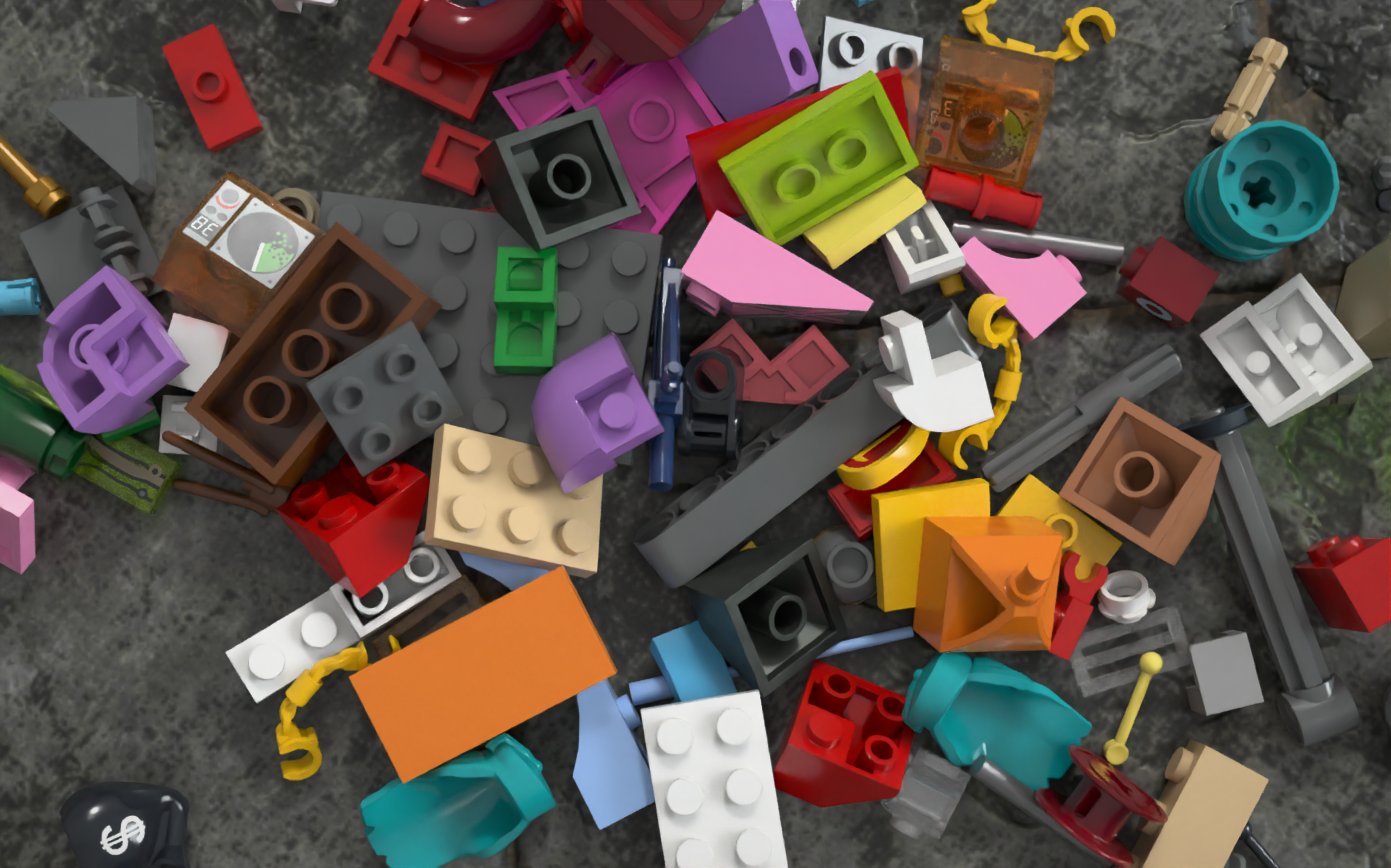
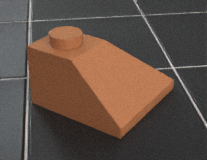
M1120 396L1058 495L1146 551L1175 566L1207 517L1222 455Z

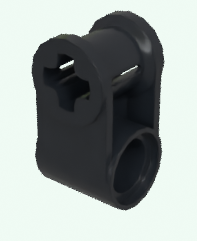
M722 346L708 348L692 356L686 364L683 387V415L678 427L677 440L680 456L689 457L692 451L726 454L728 460L738 461L740 458L744 432L742 404L745 371L744 364L739 355L729 348ZM707 359L719 360L728 370L729 378L723 389L716 390L710 388L702 379L701 370ZM701 431L719 432V433H706V432H701Z

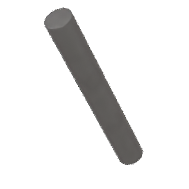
M957 219L952 220L950 233L956 243L966 244L975 236L986 247L1040 255L1049 250L1055 257L1063 255L1068 259L1120 266L1124 253V244L1118 242Z
M980 755L974 760L970 767L971 776L1104 868H1108L1113 864L1081 844L1056 823L1037 802L1032 788L984 755Z

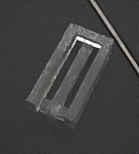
M1169 606L1147 613L1140 620L1133 623L1118 622L1081 634L1070 657L1071 662H1069L1071 671L1075 674L1078 683L1076 686L1079 695L1086 697L1138 681L1142 671L1139 664L1090 679L1089 669L1174 643L1177 653L1161 657L1163 667L1157 674L1189 665L1190 660L1187 652L1189 643L1177 607ZM1166 622L1170 631L1083 657L1081 651L1083 648Z

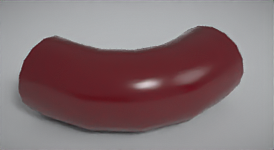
M428 0L405 40L422 51L454 64H497L530 50L557 23L566 7L560 0H497L483 7H465L450 0Z

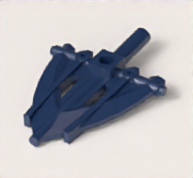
M664 258L662 260L660 295H656L652 380L648 381L645 392L665 430L647 440V446L650 449L648 486L656 491H667L672 488L674 428L679 427L683 415L684 383L680 381L683 367L680 364L679 341L681 269L676 268V260L673 258Z

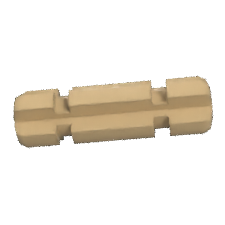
M1264 37L1256 43L1248 58L1249 63L1247 67L1243 68L1223 106L1226 111L1219 114L1211 129V135L1216 140L1225 143L1237 133L1251 126L1249 121H1251L1252 117L1256 116L1276 78L1274 74L1277 70H1280L1288 55V49L1285 45L1268 37Z

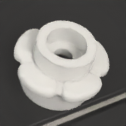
M1130 570L1109 574L1097 595L1100 602L1098 604L1099 611L1109 619L1126 624L1136 622L1147 614V608H1152L1156 601L1154 591L1148 588L1147 579L1142 574Z

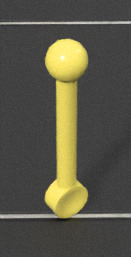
M1147 652L1141 656L1139 664L1142 671L1115 739L1109 740L1103 746L1104 756L1113 765L1122 764L1127 760L1129 752L1125 746L1152 676L1159 673L1163 667L1161 656L1155 652Z

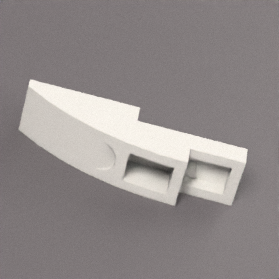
M425 531L415 536L408 563L363 597L358 598L336 583L329 588V591L225 652L255 702L258 704L291 684L305 669L310 670L318 661L337 655L345 648L355 646L359 641H363L461 578L460 572L445 548L424 544Z

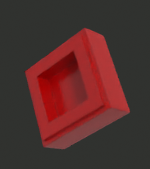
M442 122L421 175L427 180L476 199L483 183V178L474 158L492 141Z

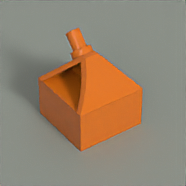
M1032 516L924 517L913 630L940 653L1050 650L1063 535Z

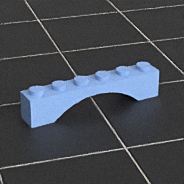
M459 551L465 565L492 576L512 591L550 572V570ZM608 678L576 694L579 708V749L573 778L599 830L655 802L647 749L644 750L634 730L641 726L642 722L629 696L625 694L618 698Z

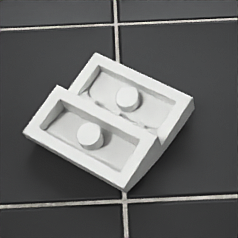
M1301 273L1252 306L1249 301L1245 302L1200 334L1202 340L1248 401L1252 403V406L1268 427L1282 422L1314 405L1373 368L1370 359Z

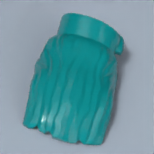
M938 651L923 669H917L913 674L914 680L908 687L902 712L904 723L913 731L921 733L924 727L930 731L931 736L945 753L947 760L956 767H971L977 757L984 755L1034 791L1040 787L1049 789L1050 780H1058L1063 776L1073 763L1067 751L1068 746L1072 744L1081 746V737L1087 736L1092 728L1089 721L1060 699L1054 692L1034 682L1022 672L1012 670L1008 666L989 657H975L973 659L964 652L940 653Z
M499 734L484 742L486 748L482 751L468 750L404 784L400 777L387 783L379 791L369 795L359 806L361 821L367 826L364 830L376 854L386 856L385 863L390 868H437L459 859L491 857L502 852L529 825L530 821L557 807L541 773L543 770L542 762L536 760L529 749L509 734Z

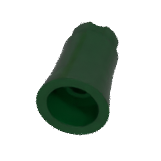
M0 374V456L39 475L45 472L51 477L65 482L82 461L92 434L74 430L63 413L26 393Z

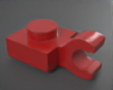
M1068 550L1060 561L1059 576L1064 584V590H1058L1056 595L1050 650H1047L1068 661L1094 609L1090 605L1093 596L1104 585L1108 577V568L1095 563L1087 578L1078 579L1075 575V567L1079 563L1081 555L1071 550Z

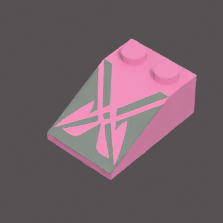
M719 210L714 214L681 270L682 289L686 290L685 293L688 295L686 301L714 318L720 310L730 317L858 325L873 303L872 299Z

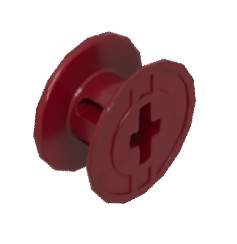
M1072 744L1067 748L1068 754L1085 774L1084 778L1068 798L1053 790L1040 787L1034 791L1036 800L1056 823L1081 844L1119 867L1130 868L1133 866L1134 860L1130 851L1116 836L1133 813L1160 825L1166 823L1168 817L1150 795L1120 770L1089 750Z

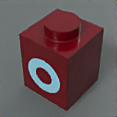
M1160 236L1145 248L1139 244L1133 248L1119 269L1118 273L1124 276L1125 280L1116 293L1174 330L1190 322L1220 274Z

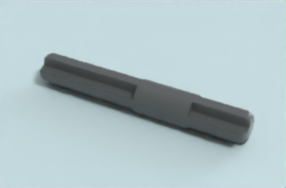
M1167 343L1158 345L983 462L980 466L983 478L989 482V486L995 492H1002L1102 425L1120 396L1135 403L1181 372L1182 364L1178 354Z

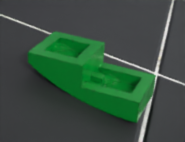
M498 247L494 290L497 321L493 366L497 373L547 374L556 366L558 313L556 247H550L536 252L532 247Z

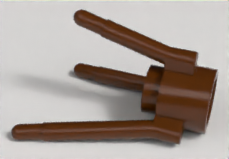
M165 431L162 434V439L165 442L243 480L242 490L249 493L250 496L180 478L172 481L174 489L248 508L267 518L270 512L279 515L276 508L289 500L292 493L302 483L303 477L295 487L275 486L253 467L248 469L172 431Z

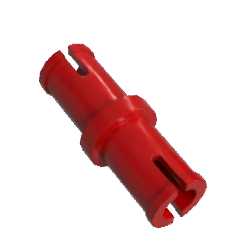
M934 163L929 167L922 189L925 200H932L968 210L969 217L982 220L985 216L1024 226L1029 230L1035 227L1043 204V194H1034L995 183V176L982 173L978 178L940 167Z

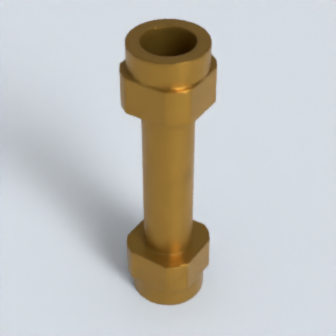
M0 134V167L25 191L23 200L45 220L63 213L71 203V196L54 178L49 175L42 176Z

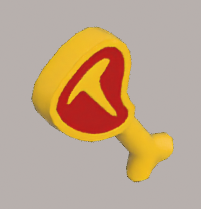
M903 417L853 457L837 467L835 471L844 484L851 488L863 491L875 489L897 476L917 458L926 445L930 431L916 426Z

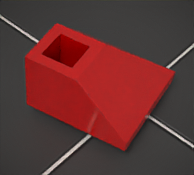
M346 453L341 457L338 465L317 480H312L299 486L292 493L291 498L277 507L276 511L330 578L358 598H361L408 563L430 487V481L424 472L396 457L362 477L352 459Z
M815 659L773 763L772 773L775 789L820 808L896 798L901 788L915 731L905 724L902 718L906 697Z

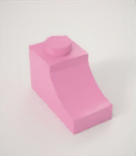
M975 236L960 248L965 256L966 265L959 272L980 296L992 293L1008 299V302L996 310L995 313L998 316L1002 315L1018 321L1016 327L1018 339L1024 345L1039 336L1087 293L1079 284L1082 281V276L1077 268L1063 255H1058L1055 258L1049 250H1046L1041 256L1036 258H1010L987 248Z

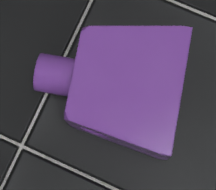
M760 0L679 55L691 75L727 122L792 101L795 97L816 85L819 80L817 69L791 0Z

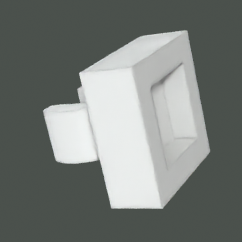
M163 395L159 453L190 455L162 439V434L165 431H172L222 455L223 442L184 410V407L193 397Z

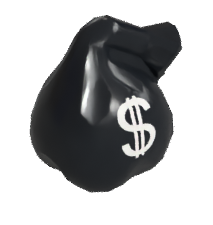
M107 781L92 783L77 790L69 797L59 812L62 825L81 868H191L184 845L190 805L187 798L178 790L138 782Z

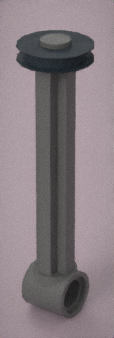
M1243 403L1225 409L1224 406L1216 407L1191 416L1190 421L1180 424L1175 428L1222 455L1212 497L1283 685L1282 693L1277 694L1276 698L1281 719L1294 743L1299 748H1305L1358 728L1360 723L1359 714L1346 684L1335 673L1329 674L1239 429L1258 420L1255 417L1247 419L1244 409L1252 405V403Z

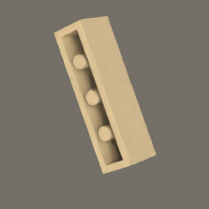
M1190 739L1186 748L1180 747L1172 755L1165 771V778L1169 779L1159 800L1154 799L1164 810L1168 820L1163 825L1140 817L1138 830L1141 831V834L1132 852H1130L1134 860V864L1130 868H1224L1269 781L1266 777L1216 750Z

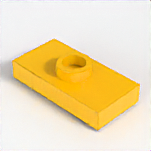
M1030 473L1023 477L995 515L1032 516L1062 534L1061 558L1068 550L1081 555L1079 563L1075 567V575L1078 579L1087 578L1095 563L1106 566L1122 545L1121 541Z

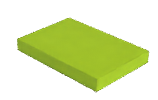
M872 70L718 160L720 167L759 234L779 246L784 245L803 232L920 165L878 77Z

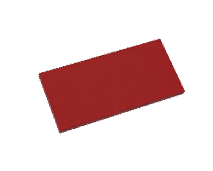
M895 66L877 72L875 75L878 77L911 145L902 75L900 69ZM850 82L686 135L707 225L717 210L732 219L748 214L720 167L718 160Z

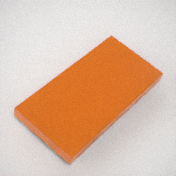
M562 565L349 676V679L404 784L613 676L618 671L566 569Z

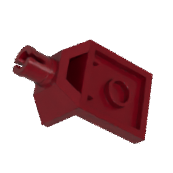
M582 0L584 26L591 32L588 34L587 40L575 55L567 60L564 66L577 79L580 75H585L597 60L596 67L583 81L582 85L591 92L601 95L607 88L608 82L621 66H625L626 63L636 65L669 60L685 52L727 0Z

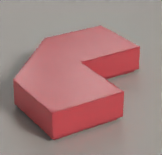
M734 318L689 355L692 358V356L711 347L722 346L729 348L739 355L744 364V402L799 406L850 367L815 325L811 326L780 354L769 361ZM707 359L701 371L717 390L723 389L729 378L728 370L719 360Z

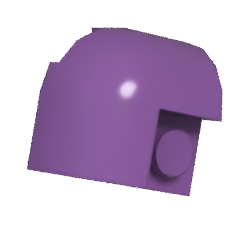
M107 265L64 299L45 320L51 326L43 344V363L37 364L45 387L73 429L91 434L113 431L140 419L156 408L149 398L190 366L167 333L170 326L156 308L125 277Z
M613 332L561 360L541 378L531 405L532 419L538 442L565 494L617 467L616 457L665 431L622 343Z

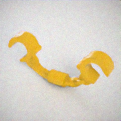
M980 0L977 5L963 9L959 16V20H964L967 31L977 35L981 44L988 51L994 54H1001L1000 60L1026 68L1029 67L1030 63L1037 67H1047L1060 60L1072 62L1079 56H1085L1089 46L1079 33V25L1083 22L1097 24L1106 43H1109L1114 38L1116 29L1114 20L1107 11L1099 7L1084 8L1073 18H1068L1063 24L1062 31L1066 33V39L1061 42L1056 52L1043 51L1036 53L1034 52V45L1007 38L1006 42L1002 43L1000 39L986 30L988 21L985 10H991L997 0Z
M992 293L983 294L973 303L968 314V326L973 336L977 337L979 344L992 349H996L1001 345L1006 350V363L999 370L993 395L997 397L996 404L993 407L994 418L956 431L942 432L938 443V451L945 461L964 470H967L968 466L960 455L962 442L967 437L970 445L984 451L987 450L988 441L993 437L995 430L1006 417L1011 402L1017 399L1023 374L1019 371L1021 352L1017 341L1018 331L1016 327L1018 321L999 315L990 326L993 314L1008 302L1007 298Z
M389 635L388 639L392 648L391 654L401 650L398 640L393 635ZM359 641L358 645L354 648H345L337 655L318 661L310 670L305 669L285 693L287 697L282 702L279 710L281 723L278 724L275 730L279 753L286 754L297 749L308 750V753L303 758L280 762L285 779L294 781L311 777L322 764V753L315 729L313 727H309L306 730L298 729L296 723L291 721L296 713L297 706L304 707L323 685L321 678L329 675L334 670L342 668L347 671H360L372 665L368 663V655L363 641Z

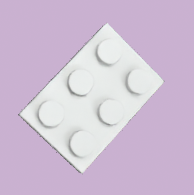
M759 690L641 708L666 868H788Z

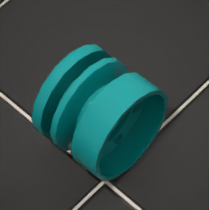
M1284 120L1257 122L1237 133L1222 146L1205 156L1189 175L1183 196L1186 221L1198 242L1216 256L1235 262L1262 260L1319 230L1334 211L1340 188L1336 162L1325 143L1307 128Z

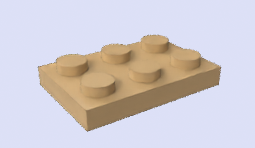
M444 423L435 430L424 544L550 571L563 565L569 575L588 578L597 573L603 474L565 494L541 447Z

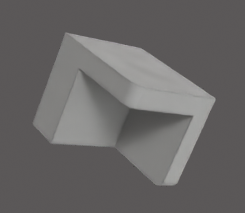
M1228 630L1220 632L1219 638L1188 646L1187 652L1196 683L1195 686L1185 688L1191 711L1208 716L1264 702L1246 632Z

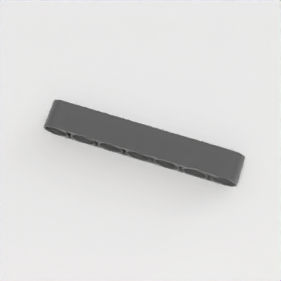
M945 299L932 304L915 316L922 321L931 359L958 350L977 360L983 354L985 347L979 344L977 337L973 336L970 332L967 320L953 299ZM879 345L741 449L738 461L727 460L656 514L637 531L633 538L634 546L666 587L670 589L677 588L695 578L903 418L902 415L894 411L882 400L873 383L874 379L894 373V371L890 372L885 366Z

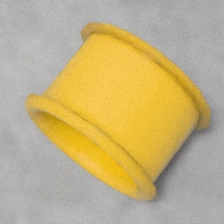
M955 274L937 282L940 284L943 298L967 290L961 278L962 274Z

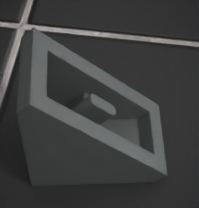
M137 96L53 101L47 108L54 117L129 184L148 196L156 190L154 112L144 101Z

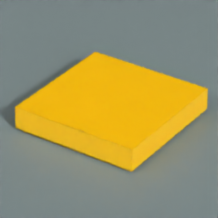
M982 478L871 494L877 606L884 612L915 607L924 517H990L989 482Z

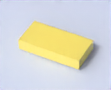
M903 174L803 232L802 235L806 243L834 270L923 207L927 202L921 189Z

